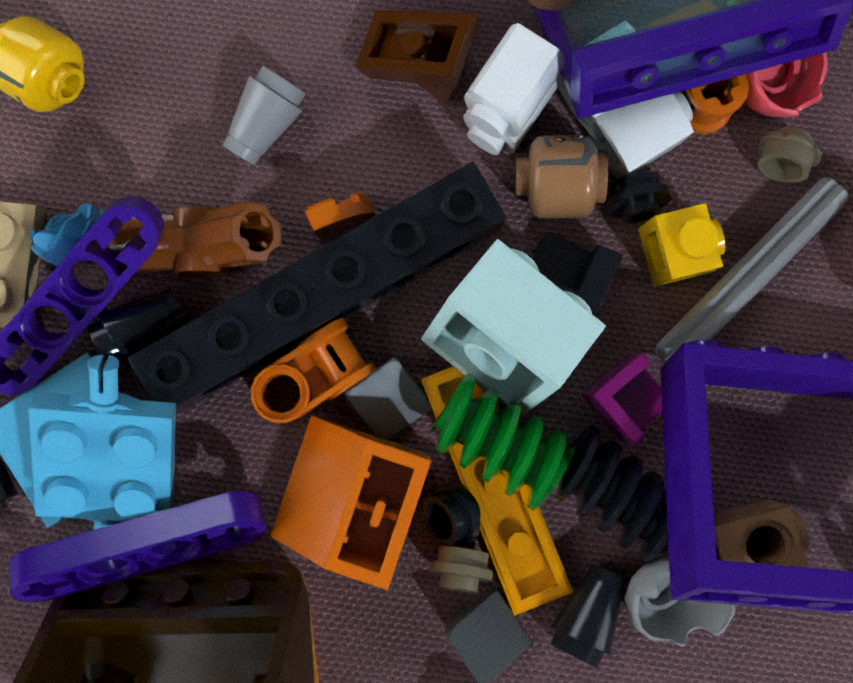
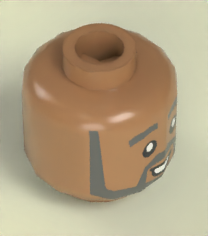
M585 135L538 136L530 145L529 158L516 157L515 196H528V206L535 217L586 218L592 214L596 203H605L608 185L607 152H597L596 143L591 137Z

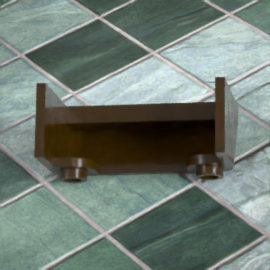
M283 561L176 564L53 599L13 683H315L309 593L300 571L294 565Z

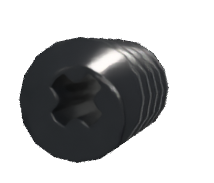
M591 424L567 448L568 450L572 446H576L573 458L561 479L556 498L562 502L576 491L581 493L582 496L576 513L584 517L596 507L601 508L603 511L597 529L604 533L618 522L621 523L623 528L618 544L625 549L641 538L644 543L638 559L646 565L660 553L668 550L664 478L655 471H649L642 475L643 463L633 455L625 457L620 461L622 448L620 444L613 440L607 441L598 447L601 437L600 429Z

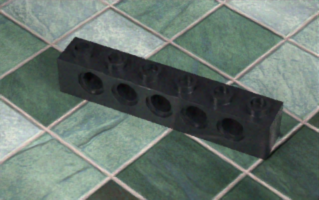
M472 161L129 356L128 359L150 399L157 402L176 403V414L181 413L294 349L310 335L329 323L342 317L345 319L497 233L501 230L507 217L477 165Z

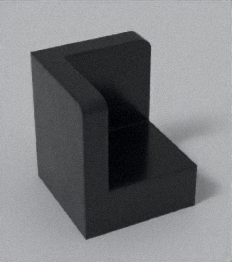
M545 234L532 260L536 263L539 272L562 291L574 293L582 298L590 307L592 315L595 316L600 310L623 255L600 244L590 252L552 234Z

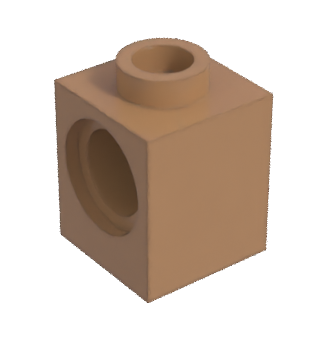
M764 499L714 513L717 560L808 568L803 551L809 548L807 529L799 514L792 511L791 506L771 499ZM763 526L767 533L766 546L759 554L749 556L746 549L748 536L753 530Z

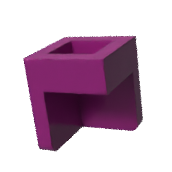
M643 352L627 354L581 393L583 398L621 442L636 445L645 438L641 429L662 412L661 387L645 369L651 362Z

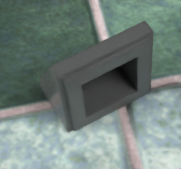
M397 356L344 393L374 434L386 440L392 438L432 409L429 400Z
M497 588L445 622L447 638L477 683H490L532 643V640L516 616H514Z

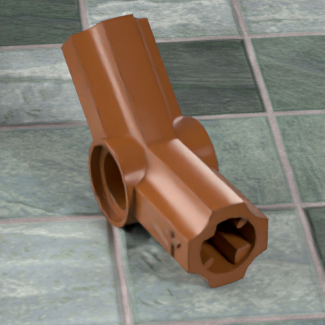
M244 202L223 208L203 206L174 209V214L162 215L164 235L152 255L137 271H173L175 275L188 277L230 276L231 267L254 265V263L267 261L271 251L281 245V224L273 219L267 205ZM135 217L126 223L121 221L123 224L121 231L107 246L117 255L133 237L138 236L141 238L139 233L144 225Z

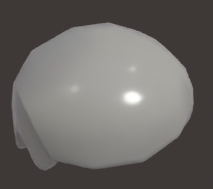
M669 553L660 555L650 563L643 565L631 577L625 595L628 617L636 630L650 641H672L680 647L686 645L688 634L696 629H704L714 636L721 635L736 613V605L671 600Z

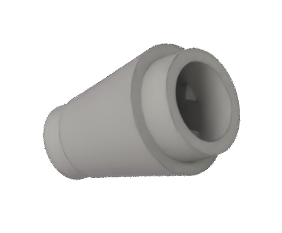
M262 65L255 79L248 76L228 131L229 135L224 141L223 146L247 162L255 165L260 156L264 155L302 113L303 110L298 108L306 93Z

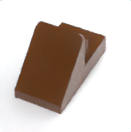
M375 10L355 68L370 79L417 83L440 102H447L459 82L480 19L473 13Z

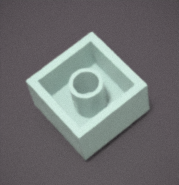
M497 238L448 297L421 340L461 373L474 376L476 378L475 384L484 391L490 387L498 391L497 402L505 407L512 401L521 405L520 417H522L561 388L606 325L592 315L590 307L582 298L574 293L562 291L542 275L536 263L527 254L517 249H510Z

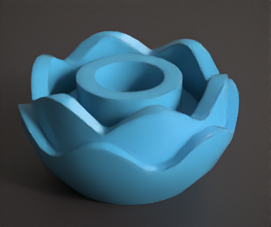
M84 203L78 207L76 213L53 216L47 222L44 230L34 229L29 232L30 238L34 243L29 247L44 261L58 266L105 210H98L95 204Z

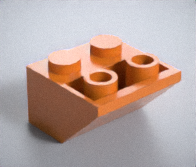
M311 415L270 536L323 569L388 590L432 461L431 455Z

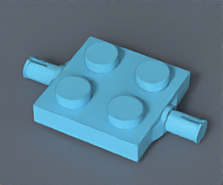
M97 355L88 360L90 391L73 395L35 392L28 406L35 516L92 520L94 522V530L173 508L176 403L144 401L118 392L119 360L111 355L108 356L105 366L104 355Z

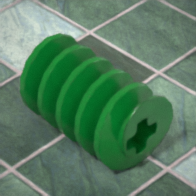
M467 374L456 387L429 432L430 434L435 429L440 431L437 452L444 454L457 443L462 444L460 466L466 468L480 456L486 460L482 480L488 483L504 470L508 473L505 494L511 497L525 484L531 487L527 507L534 511L547 499L562 479L573 458L576 446H572L564 452L567 437L566 433L559 429L550 432L541 440L544 420L536 415L518 426L521 405L512 401L500 411L495 412L498 391L491 387L477 398H472L476 378L471 374Z

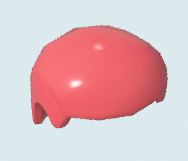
M827 52L746 74L749 91L744 104L746 107L764 116H799L800 111L822 99L821 84L824 82L828 70Z

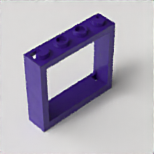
M701 339L683 343L660 368L671 600L853 614V571L717 560L705 386L707 384L853 399V361L846 360L845 356L838 353H820L812 356L784 354L783 349L774 346H761L745 350L722 347L721 343L714 340Z

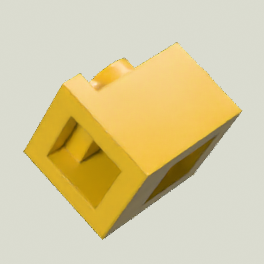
M706 203L656 215L638 228L653 288L712 273L716 269L723 267L720 256L725 252L723 230L716 218H710Z

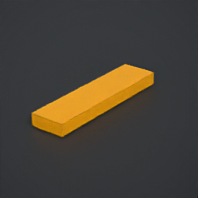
M454 366L421 379L436 420L465 376ZM475 384L472 398H477L485 391ZM498 402L496 404L495 412L500 411ZM457 443L449 449L463 488L469 491L478 502L481 513L480 531L514 616L572 593L573 590L539 506L534 511L527 507L531 487L525 484L510 497L505 494L508 478L507 472L501 471L487 483L482 480L486 459L480 456L468 467L463 468L459 465L463 445Z

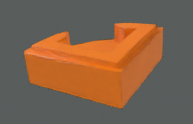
M353 192L350 198L338 204L331 197L310 205L305 210L314 232L321 241L376 215L368 196L359 192Z

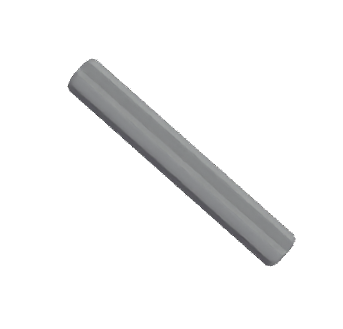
M821 178L657 343L655 353L660 360L665 363L683 343L701 339L712 340L845 205L849 197L846 189L838 185L832 178Z

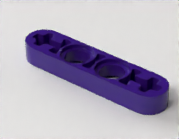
M128 196L119 198L111 204L0 332L1 393L17 395L31 389L152 255L164 235L162 215L153 203L141 197ZM135 217L144 225L139 233L141 238L138 236L133 237L117 255L107 246L121 231L123 226L121 221L126 223ZM83 260L99 264L106 271L108 286L100 290L85 288L75 278L74 264ZM46 305L61 310L68 320V330L58 334L44 330L36 320V308ZM25 341L35 349L23 364L13 371L4 363Z
M249 491L227 492L23 550L11 557L9 562L10 595L13 599L23 602L49 601L248 544L260 538L266 531L260 496Z

